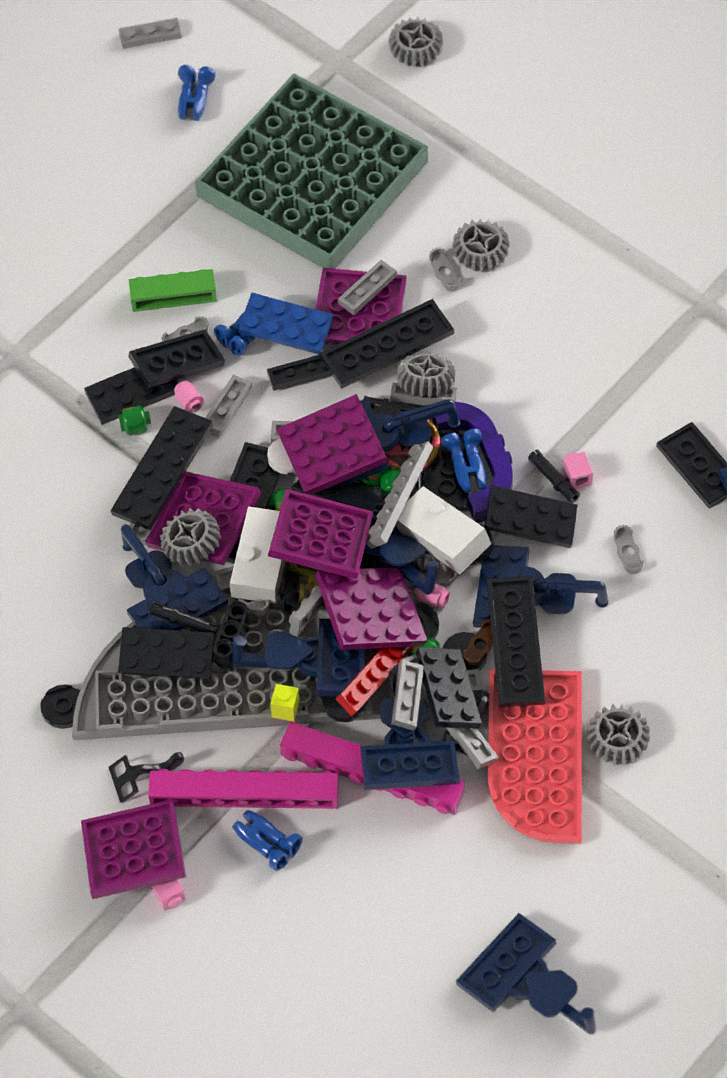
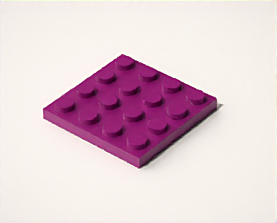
M323 268L316 310L333 314V321L325 343L338 345L402 314L407 275H397L362 309L353 315L338 304V298L367 272Z
M357 394L276 429L302 489L308 495L318 493L388 462Z
M185 472L145 543L148 548L164 551L161 547L160 535L163 534L162 528L168 527L167 521H173V515L177 517L181 515V510L187 513L190 508L194 512L199 508L202 512L206 511L215 518L220 527L221 537L218 541L219 547L214 548V554L209 553L208 560L205 558L201 560L225 565L243 530L248 507H255L262 492L258 487Z
M286 489L268 557L357 580L373 511Z
M397 567L359 569L357 580L318 570L316 578L341 650L414 647L426 644L427 638L404 574Z
M173 799L81 820L92 899L186 878Z

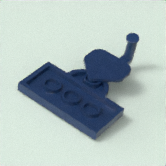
M369 399L360 401L384 453L392 450L397 444L411 448L416 444L420 445L429 441L431 431L427 419L448 413L449 419L447 424L452 428L460 425L456 405L451 399L404 411L394 417L382 413L373 415ZM382 464L346 480V483L389 470L388 464Z
M383 506L372 516L369 530L374 526L377 514L382 510ZM396 524L387 543L372 549L365 544V553L381 556L392 568L397 567L404 574V577L426 595L433 593L440 565L439 562L429 561L426 563L428 568L427 577L413 567L410 563L424 556L425 547L412 537L400 536Z
M127 524L122 525V548L125 551L133 550L138 559L126 566L125 573L134 587L143 589L145 600L126 609L127 615L137 628L176 631L186 628L175 623L169 624L167 620L150 615V608L154 600L170 607H179L178 610L200 618H204L228 605L227 597L205 567L184 577L180 572L172 570V563L164 552L153 550L148 553L130 526Z
M494 545L491 554L481 564L473 626L481 628L482 622L490 619L487 579L532 576L535 606L539 604L549 614H567L571 612L575 605L576 593L597 594L595 599L596 605L601 608L606 607L609 603L606 585L601 581L576 580L573 575L568 573H552L544 578L541 572L535 568L528 567L529 547Z
M319 618V636L309 637L305 640L285 631L271 632L266 637L265 654L243 653V647L246 645L245 638L240 635L233 638L232 661L235 666L282 670L298 668L307 676L317 678V696L337 697L364 667V649L341 650L330 619Z
M396 664L392 669L394 698L383 700L379 709L382 723L391 728V730L385 736L384 745L360 746L365 790L459 784L460 777L454 740L430 742L428 734L419 728L427 720V709L424 700L420 698L417 727L414 730L391 724L399 664Z
M520 913L510 921L456 980L457 986L493 1013L510 995L519 1000H529L530 1006L544 1017L550 1018L561 1013L586 1033L593 1035L596 1032L594 1010L586 1007L579 1012L568 1004L578 991L576 981L562 970L549 971L546 962L543 960L556 945V939Z

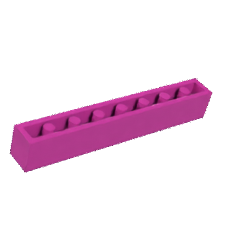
M290 721L280 743V752L285 759L289 761L297 760L305 763L310 768H320L338 773V776L346 777L353 783L364 784L360 754L361 745ZM460 780L459 784L375 790H384L392 793L393 796L399 799L407 798L413 800L417 805L436 808L440 813L455 815L465 792V781Z
M158 769L157 771H150L148 797L150 804L173 799L175 807L338 809L339 782L338 773L331 771L310 773L302 770L297 773H287L282 770L274 772H262L260 770H252L250 772H239L237 770L216 772L215 770L207 769L201 772L189 769H182L180 771Z

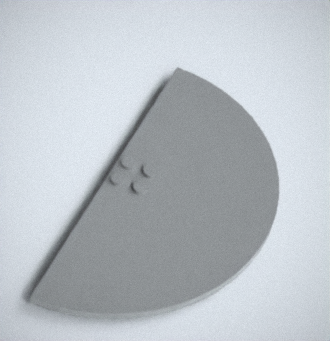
M230 590L224 591V595L228 599V605L203 618L219 624L214 643L229 605L238 601L236 598L231 597ZM282 591L278 592L276 604L269 603V609L265 615L255 616L248 610L249 625L244 636L246 645L243 647V653L265 654L266 637L268 634L275 631L290 632L291 624L289 623V618L291 615H287L281 610L283 602L281 600ZM299 596V600L296 603V611L300 608L303 597ZM243 599L245 602H248V603L254 601V600ZM322 607L299 634L298 637L305 640L309 637L319 636V618L330 619L327 608ZM131 622L127 626L130 628H137L133 622ZM184 628V629L180 630V631L197 632V631L191 630V629H189V628ZM121 631L100 653L82 684L73 716L72 737L73 740L289 725L290 721L272 718L270 703L276 684L299 688L300 703L294 723L313 724L338 721L331 719L327 715L322 705L323 696H317V678L307 676L298 668L282 670L238 667L234 664L229 668H220L215 663L213 651L211 680L119 674ZM364 649V666L376 654L373 649ZM388 677L369 697L368 709L359 719H353V721L381 719L379 710L381 702L387 698H394Z

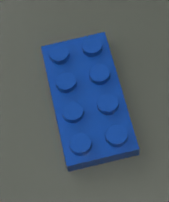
M251 292L238 331L241 334L320 355L333 321V314Z

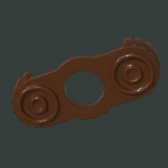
M490 619L482 622L478 633L470 639L469 646L466 650L463 649L462 656L466 665H477L484 655L490 652L492 648ZM476 640H484L487 647L479 650L475 648L474 642Z

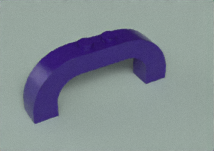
M454 402L460 420L458 427L452 428L447 424L449 419L448 413L431 418L437 429L462 431L478 429L481 431L482 440L479 446L494 480L486 489L467 495V507L472 519L476 523H481L485 521L490 487L493 485L512 490L513 470L511 464H513L510 452L505 451L503 435L498 434L490 417L473 405Z

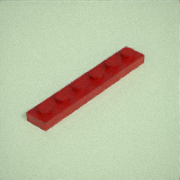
M412 647L381 648L337 696L336 700L351 716L354 715L391 674L393 667L406 657Z

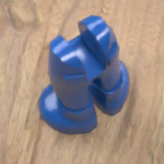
M190 65L179 67L178 76L183 82L178 102V115L181 120H186L188 108H194L193 120H200L206 105L208 86L215 80L216 72L214 69L207 66L199 69L196 94L192 98L197 77L196 71Z
M244 312L235 323L230 325L229 329L221 324L214 328V334L218 341L225 348L229 346L230 351L238 356L245 353L246 345H249L255 339V337L241 334L238 331Z
M470 429L462 436V443L466 450L470 467L466 465L458 434L450 433L441 439L442 447L452 454L451 460L454 465L456 478L465 493L471 492L469 477L475 476L478 489H486V472L477 449L478 444L482 440L481 431L478 429Z
M247 809L243 817L251 826L248 828L242 822L236 821L232 828L244 842L261 853L263 857L269 859L270 868L275 871L281 870L287 865L288 856L293 858L301 847L303 837L298 833H293L287 838L284 833L280 832L267 819ZM261 836L266 837L274 845L280 847L282 850H276L273 845L265 841Z

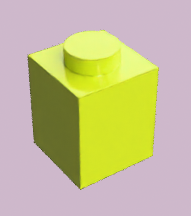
M275 685L270 703L272 718L295 722L300 703L299 688Z

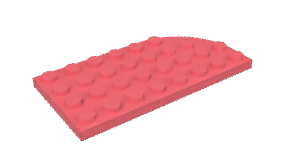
M489 669L488 744L498 755V759L495 763L488 765V788L496 810L511 827L532 839L547 843L581 844L582 671L542 670L545 693L544 705L498 707L495 669Z

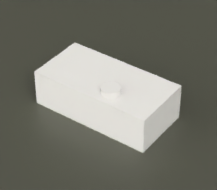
M422 487L406 502L396 522V527L401 534L417 540L425 547L428 553L458 574H461L491 545L484 527L425 487Z
M248 507L230 580L231 597L261 602L269 600V603L276 604L286 561L268 557V552L280 511Z

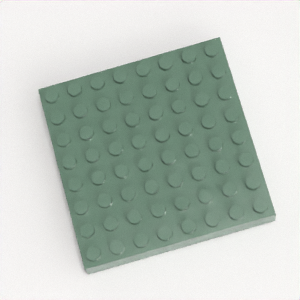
M293 73L195 181L196 193L200 199L322 268L336 269L428 162V146Z

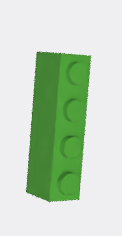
M213 269L129 279L133 312L217 302Z

